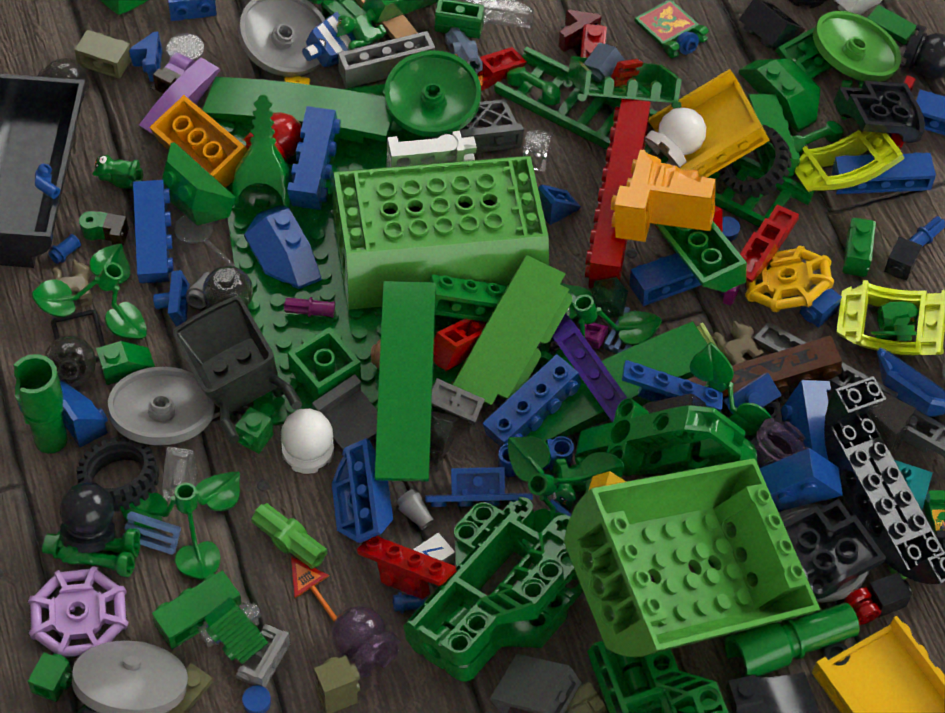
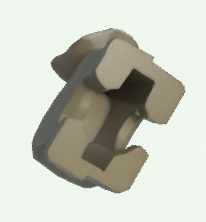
M75 259L72 261L73 276L62 277V272L57 267L52 269L53 279L66 283L72 291V296L89 284L88 280L93 275L89 266L83 262H77ZM88 290L79 300L82 307L92 305L93 297L91 291Z
M734 321L733 329L730 332L734 340L726 343L722 334L715 332L712 335L713 339L717 342L718 349L725 355L731 365L764 356V352L758 350L755 342L751 339L754 333L751 326Z

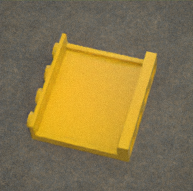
M731 69L679 99V102L682 103L681 108L695 110L703 117L707 127L706 137L702 146L694 153L684 155L687 163L678 167L681 170H697L699 177L705 176L707 178L770 141ZM671 104L649 117V123L655 132H659V123L664 115L673 109Z
M895 616L887 627L829 660L826 657L820 659L812 670V674L840 713H945V675L940 668L935 667L931 662L926 649L916 642L909 626L901 622L898 616ZM850 655V659L846 664L841 666L834 665Z

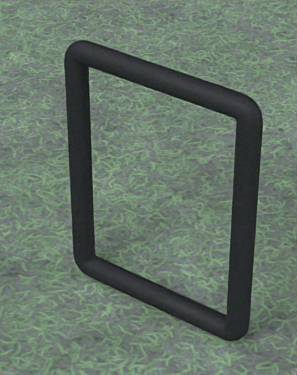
M87 310L51 320L54 339L63 368L99 360L98 356L66 363L56 323L93 315L100 347L105 346V341L96 310Z

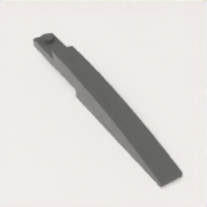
M770 322L754 337V341L771 354L806 343ZM842 363L841 374L833 379H822L819 381H830L831 390L828 393L832 395L835 389L869 377ZM877 382L886 400L869 412L873 422L925 453L931 449L945 457V425L897 399V392Z

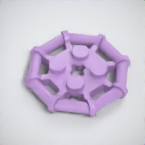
M92 566L90 569L65 572L57 570L54 572V576L34 596H30L28 600L31 614V630L29 635L32 640L39 641L55 654L62 655L65 658L80 656L94 646L111 642L122 630L127 629L128 621L126 620L125 595L127 591L124 586L117 585L102 574L98 567ZM86 580L82 584L67 585L66 583ZM96 582L107 592L103 594L96 592L92 587L93 583ZM58 586L62 588L56 598L47 599ZM114 600L115 616L106 614V603ZM78 606L81 607V610L85 611L81 616L77 617L70 614ZM42 608L49 609V620L42 623ZM104 623L110 624L111 626L97 640L94 634L100 632ZM52 629L57 631L63 637L61 643L57 642L46 632ZM89 638L91 642L90 644L69 646L70 641L74 639Z

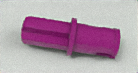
M310 297L309 300L286 298L284 311L286 313L306 314L310 318L311 315L334 318L335 301L313 300V297Z

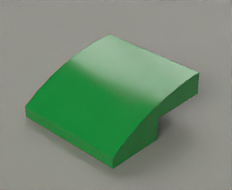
M814 28L781 45L776 50L781 59H792L811 79L833 67L823 58L815 46L813 40Z

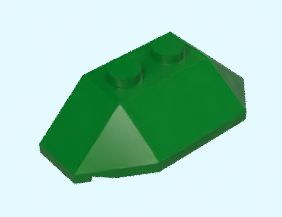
M792 59L756 60L739 69L738 73L759 94H776L778 102L783 108L784 119L788 121L797 133L816 123L821 88Z
M175 142L171 143L162 176L165 189L169 188L170 201L197 226L230 217L236 197Z

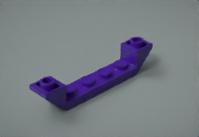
M566 313L552 338L574 369L579 372V376L610 420L614 422L617 406L627 396Z

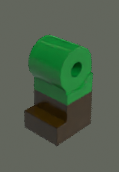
M88 211L79 218L81 232L85 239H102L111 241L112 245H124L129 231L126 216Z

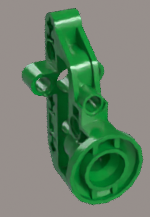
M626 398L617 406L614 422L595 426L580 432L575 458L587 457L597 452L613 454L624 463L625 470L623 476L629 477L642 474L666 475L754 458L757 462V451L753 443L744 438L745 431L715 408L688 405L649 413L647 409L633 399Z

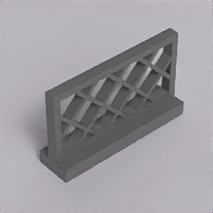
M505 99L480 102L478 112L481 113L480 116L475 115L472 119L474 123L471 126L467 124L462 130H459L462 138L474 136L477 147L476 153L521 148L524 133L522 124H517ZM501 108L503 112L499 114L491 109ZM488 116L490 118L495 119L496 121L492 123L485 120L484 118ZM425 137V138H426V139H436V138H439V137Z

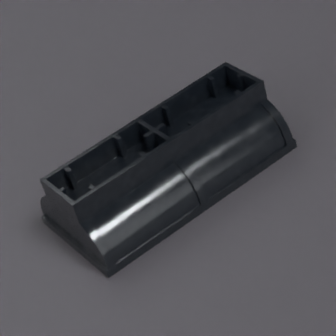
M0 74V266L34 268L36 257L47 252L52 245L53 231L66 173L69 168L78 117L85 95V80ZM40 164H48L52 168L51 183L60 188V194L55 199L46 195L35 186V172Z

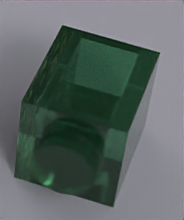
M617 277L595 281L591 297L596 308L601 307L602 312L610 319L623 316L628 291Z

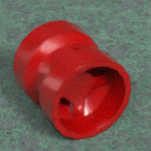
M867 587L851 592L844 599V602L848 603L855 611L859 625L867 624L881 614L877 603L872 602V595Z

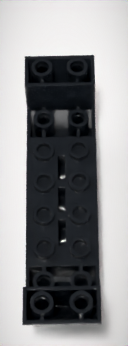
M872 376L835 389L828 402L825 414V447L828 461L839 467L842 494L853 515L857 516L886 557L885 562L891 568L915 582L924 584H941L945 582V551L941 547L869 415L870 411L886 400L876 379Z

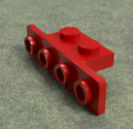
M378 536L366 540L357 548L358 555L377 562L381 583L421 599L430 594L428 582L441 586L456 572V568L452 564Z

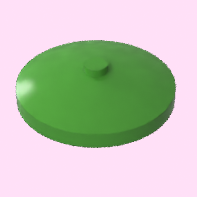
M846 11L829 12L819 19L813 30L815 46L823 58L834 68L854 79L883 82L892 78L901 64V53L894 39L878 24L861 15Z

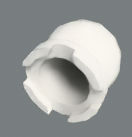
M674 108L662 118L659 123V132L651 130L645 137V142L657 155L662 152L668 157L667 164L681 167L687 163L684 155L692 154L702 146L706 137L707 127L703 117L695 110L690 108Z
M310 408L296 410L287 416L281 429L283 459L296 472L303 474L318 472L319 468L331 462L334 455L333 428L329 420L320 411Z

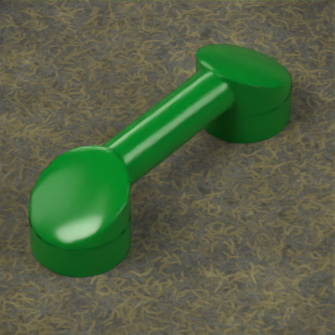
M525 67L514 68L507 72L506 81L508 84L520 86L526 81L542 90V102L544 104L556 105L560 102L561 92L556 84L536 77L527 72Z
M827 121L825 127L804 136H793L795 150L801 157L804 153L802 148L805 145L823 137L828 141L838 142L842 139L844 129L835 121Z

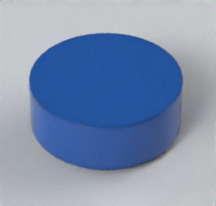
M723 217V234L729 241L735 240L740 231L739 222L732 217Z
M260 685L251 686L243 694V707L248 713H266L269 710L271 696L265 687Z

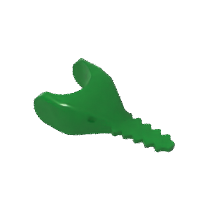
M259 95L258 100L253 103L257 109L252 112L256 118L252 120V124L255 127L250 131L254 135L250 138L251 146L235 169L232 194L236 198L233 206H239L243 189L255 183H263L276 189L282 197L283 205L290 209L291 201L287 187L288 183L292 182L291 169L275 146L276 139L272 137L275 134V130L271 128L274 121L270 119L273 116V112L269 108L272 107L273 103L268 100L267 95Z

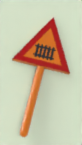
M291 557L295 598L311 589L336 626H340L341 622L315 587V585L329 577V575L316 568L311 569L305 563Z

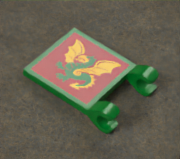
M668 0L635 17V22L664 48L666 54L671 59L679 56V52L676 50L680 46L675 40L683 32L695 33L699 38V43L708 40V37L705 36L708 33V28L704 25H699L672 0Z

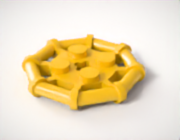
M804 246L778 251L752 283L746 280L747 291L745 297L750 302H757L771 308L772 312H779L781 309L799 306L810 307L816 298L834 285L830 269L831 259L826 255L821 256L806 250ZM820 269L821 274H813V271ZM757 279L763 280L762 283L756 285ZM764 293H770L771 297L764 295ZM797 295H799L798 297H792V298L783 299L784 297H791V296H797Z

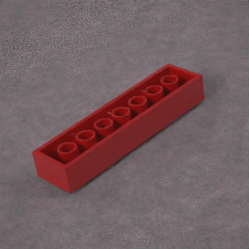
M622 98L620 107H615L614 125L611 127L610 146H608L606 153V167L603 168V182L598 194L599 203L598 208L595 209L594 229L591 230L590 249L587 251L585 278H589L588 288H593L596 282L601 290L618 292L628 239L616 238L615 227H612V216L615 211L611 210V201L613 195L617 196L619 187L626 186L628 178L633 177V174H631L633 159H638L640 150L645 148L651 104L649 101Z

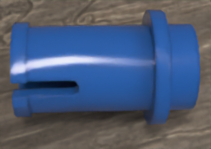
M70 234L57 246L53 245L50 247L48 254L55 263H63L68 255L81 247V243L75 235Z
M398 592L392 598L394 612L399 611L400 614H403L405 610L418 609L427 600V596L421 599Z

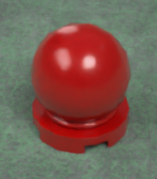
M282 112L273 113L270 119L274 121L271 128L275 130V134L272 137L276 139L275 146L287 163L288 159L296 155L298 143L304 140L301 139L302 126L290 114ZM251 132L243 139L246 142L245 147L247 150L251 146L250 138L254 136Z

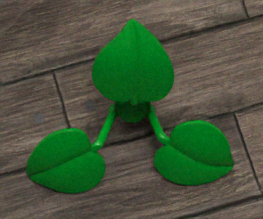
M122 244L105 247L91 257L89 262L90 270L98 277H95L91 283L76 295L72 296L70 287L56 279L44 281L32 292L33 300L44 312L55 317H67L75 311L76 307L73 301L79 299L93 286L98 284L99 288L103 291H113L111 303L113 309L108 310L105 315V323L108 329L116 336L127 339H143L147 335L144 318L137 307L129 302H122L117 305V294L120 289L118 284L126 282L131 273Z
M560 283V285L570 289L568 293L572 296V302L566 313L571 320L578 316L580 332L584 337L585 324L595 322L598 315L615 331H620L619 338L623 343L633 346L649 340L662 323L661 318L652 313L630 311L619 317L618 326L602 312L601 307L596 308L591 297L592 293L588 289ZM559 348L555 355L558 354L563 360H565L569 365L572 366V364L569 362L565 354Z
M712 342L708 343L703 350L691 359L690 370L698 379L707 381L705 387H711L720 392L728 389L730 410L733 412L729 419L745 431V435H765L777 428V424L774 423L771 415L763 407L754 403H743L737 408L735 407L734 383L730 382L734 376L733 366ZM667 400L661 403L654 412L686 406V404L681 400Z
M532 436L508 438V453L515 474L521 480L528 482L530 492L534 495H540L539 500L544 501L550 508V510L542 508L534 512L535 525L533 529L538 533L542 532L555 517L566 515L560 512L555 513V506L547 498V496L554 494L557 484L586 481V488L589 490L593 476L611 471L622 479L625 470L623 461L617 456L610 453L597 452L590 454L582 461L581 469L585 476L554 478L552 475L544 474L542 470L550 462V449L545 441Z
M228 472L211 476L199 482L196 487L191 483H181L175 488V496H171L169 506L162 495L153 492V494L148 493L149 498L145 501L140 498L138 506L135 507L131 503L129 504L130 509L124 510L123 506H121L120 510L127 522V515L131 511L162 521V517H168L176 504L178 511L188 516L193 546H184L177 552L175 557L176 567L187 577L203 580L217 572L221 562V555L218 547L213 542L197 543L192 512L197 508L198 503L200 505L207 504L209 509L213 511H225L235 506L240 496L239 472ZM136 521L134 523V525H138L147 529H157Z

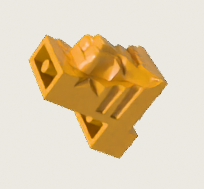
M640 150L638 159H633L631 174H633V177L628 178L627 185L620 186L617 196L613 195L611 210L615 211L612 216V227H615L616 238L646 242L650 223L710 231L715 214V179L706 178L705 176L699 177L697 170H681L677 166L661 163L659 158L648 154L645 150Z

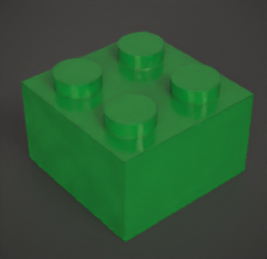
M331 327L288 352L289 370L315 401L353 375L361 379L360 360Z

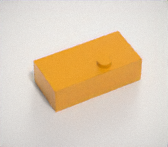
M185 95L149 127L159 143L169 150L170 144L175 142L225 188L233 181L236 166L247 152L245 145Z

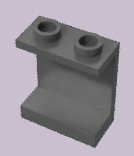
M353 375L312 403V409L320 411L329 420L333 428V439L342 451L345 447L365 438L370 440L371 444L376 442L378 411L362 392L361 381L356 375Z
M516 654L498 686L494 689L490 700L500 713H508L511 707L534 713H564L579 688L581 681L571 666Z

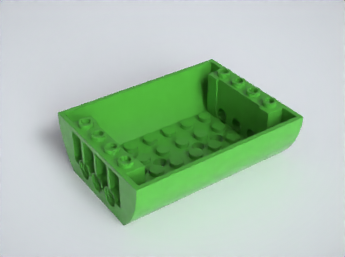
M531 156L331 173L330 196L348 310L382 307L384 281L429 282L431 275L434 274L508 286L526 255L549 265L548 232ZM492 200L496 204L488 206L484 204V201ZM467 202L471 206L463 208L459 206V203ZM417 206L421 209V211L412 212L409 210V208ZM391 208L394 209L396 213L387 214L384 212V210Z
M755 458L591 488L579 500L569 519L564 544L605 647L614 653L630 657L645 656L811 614L820 610ZM708 560L714 564L715 569L710 567ZM688 564L694 568L695 573L690 571ZM649 574L653 576L655 583L651 582V577Z

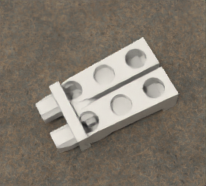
M454 131L452 135H441L436 139L398 142L397 136L387 137L386 167L475 160L473 153H476V142L474 136L462 138L460 131Z

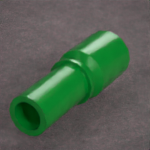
M40 354L27 355L20 358L14 364L17 405L23 413L25 423L30 426L37 449L47 454L61 451L68 441L62 415L63 391L57 368L54 362L47 356Z
M845 602L796 620H783L781 625L775 622L728 636L725 640L726 657H743L745 674L741 678L751 675L758 677L789 666L793 658L796 660L802 659L805 653L857 636L859 633V621L853 608Z

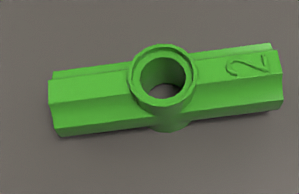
M268 503L261 504L255 510L251 518L252 523L270 536L279 550L286 554L292 553L311 569L317 568L323 562L327 555V549L309 536L300 522L294 518L287 519Z

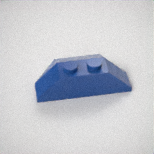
M278 205L257 213L245 232L244 237L264 273L279 281L292 284L297 289L321 281V275L311 246L290 209Z
M879 348L877 355L883 385L897 392V399L899 401L905 402L910 407L930 418L945 415V390L886 349Z
M367 438L344 448L342 453L344 457L337 467L332 482L337 531L358 543L382 534L393 520L389 483L385 480H375L376 451Z

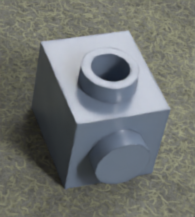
M599 42L584 65L592 71L591 78L596 82H600L607 76L611 77L617 62L624 61L625 59L616 47Z

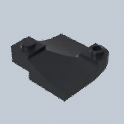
M864 81L861 88L839 87L833 101L840 116L853 118L864 132L898 133L902 141L908 143L920 141L924 133L925 121L923 113L907 83Z
M839 499L822 508L815 506L783 522L816 599H822L837 592L846 582L885 563L886 557L857 516L851 517ZM819 584L822 586V588L817 589L813 585Z
M805 672L776 677L746 676L729 680L725 689L733 713H820Z

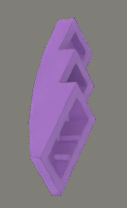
M202 57L199 58L166 90L139 126L155 136L149 127L183 95L197 104L220 69Z

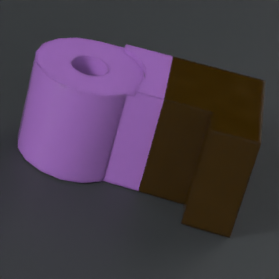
M175 53L162 70L158 68L153 74L155 90L164 94L168 89L164 84L166 83L170 87L195 61L180 53Z

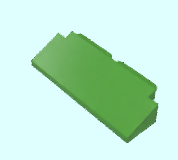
M526 255L452 385L485 399L482 405L484 407L492 405L497 396L506 400L528 381L541 357V351L537 346L539 343L545 344L551 340L572 302V296L568 293L570 289L560 285L566 273Z

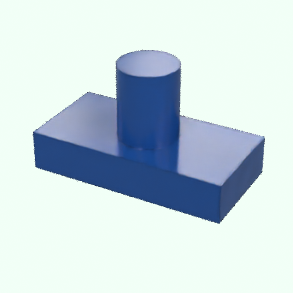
M181 270L171 272L170 292L154 294L153 297L156 309L168 308V315L176 327L187 320L188 309L186 297L190 284Z
M766 372L733 393L735 407L737 408L743 403H754L764 407L780 397L781 393L769 373ZM728 396L725 399H723V402L732 415L733 412L730 410Z

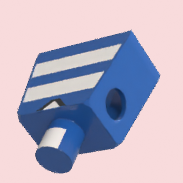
M338 12L332 14L310 32L306 40L307 47L302 50L303 56L307 61L317 58L322 66L329 67L339 64L338 53L350 50L348 48L349 43L356 40L352 32L336 37L338 33L336 25L340 16Z

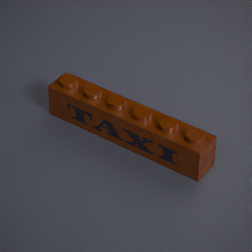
M828 336L732 365L734 376L730 382L734 383V393L767 372L780 393L783 394L789 389L796 388L801 380L819 381L835 378L841 374L842 360L832 337ZM697 377L685 379L702 386H705L707 382L702 381ZM728 389L722 391L723 399L729 396ZM722 402V410L727 409L724 402Z

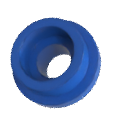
M683 32L677 39V43L680 46L678 50L682 54L693 52L699 43L698 36L693 32Z

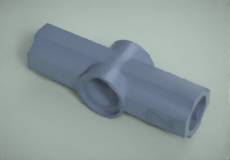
M451 28L445 34V43L449 48V53L457 54L478 74L483 69V62L478 56L476 42L474 40L469 41L464 32H461L459 28Z

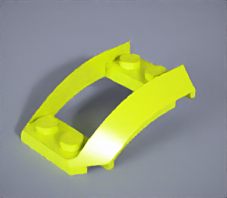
M858 130L850 136L824 147L808 149L807 146L803 147L804 153L800 157V164L796 167L795 173L808 192L836 190L870 181L905 158L887 133L861 132ZM869 151L875 159L856 170L835 176H827L822 167L832 166L836 156H860Z
M863 280L862 285L854 289L851 286L842 291L837 335L856 345L876 351L879 348H883L892 354H944L945 290H942L941 293L927 294V291L884 288L870 284L868 280ZM904 301L913 303L919 309L916 342L891 341L864 335L867 304L880 307L889 302Z

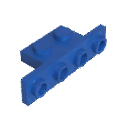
M628 360L623 365L622 380L640 387L638 389V397L659 404L674 399L683 401L686 406L693 404L701 407L715 408L719 412L722 410L723 393Z
M504 467L451 468V495H425V502H431V507H445L447 502L457 501V506H473V501H484L496 506L500 505V500L515 502L519 500L518 497L533 500V494L505 493Z

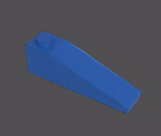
M60 379L63 391L62 415L65 427L79 448L107 434L105 423L108 422V419L102 408L97 409L90 399Z

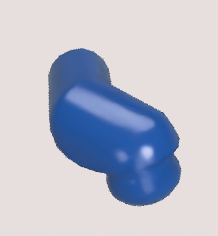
M40 164L35 172V186L46 195L55 199L60 194V188L51 183L52 168L48 164Z

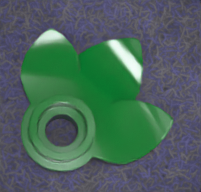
M894 325V331H871L875 338L891 341L895 339L896 341H912V336H917L915 325Z

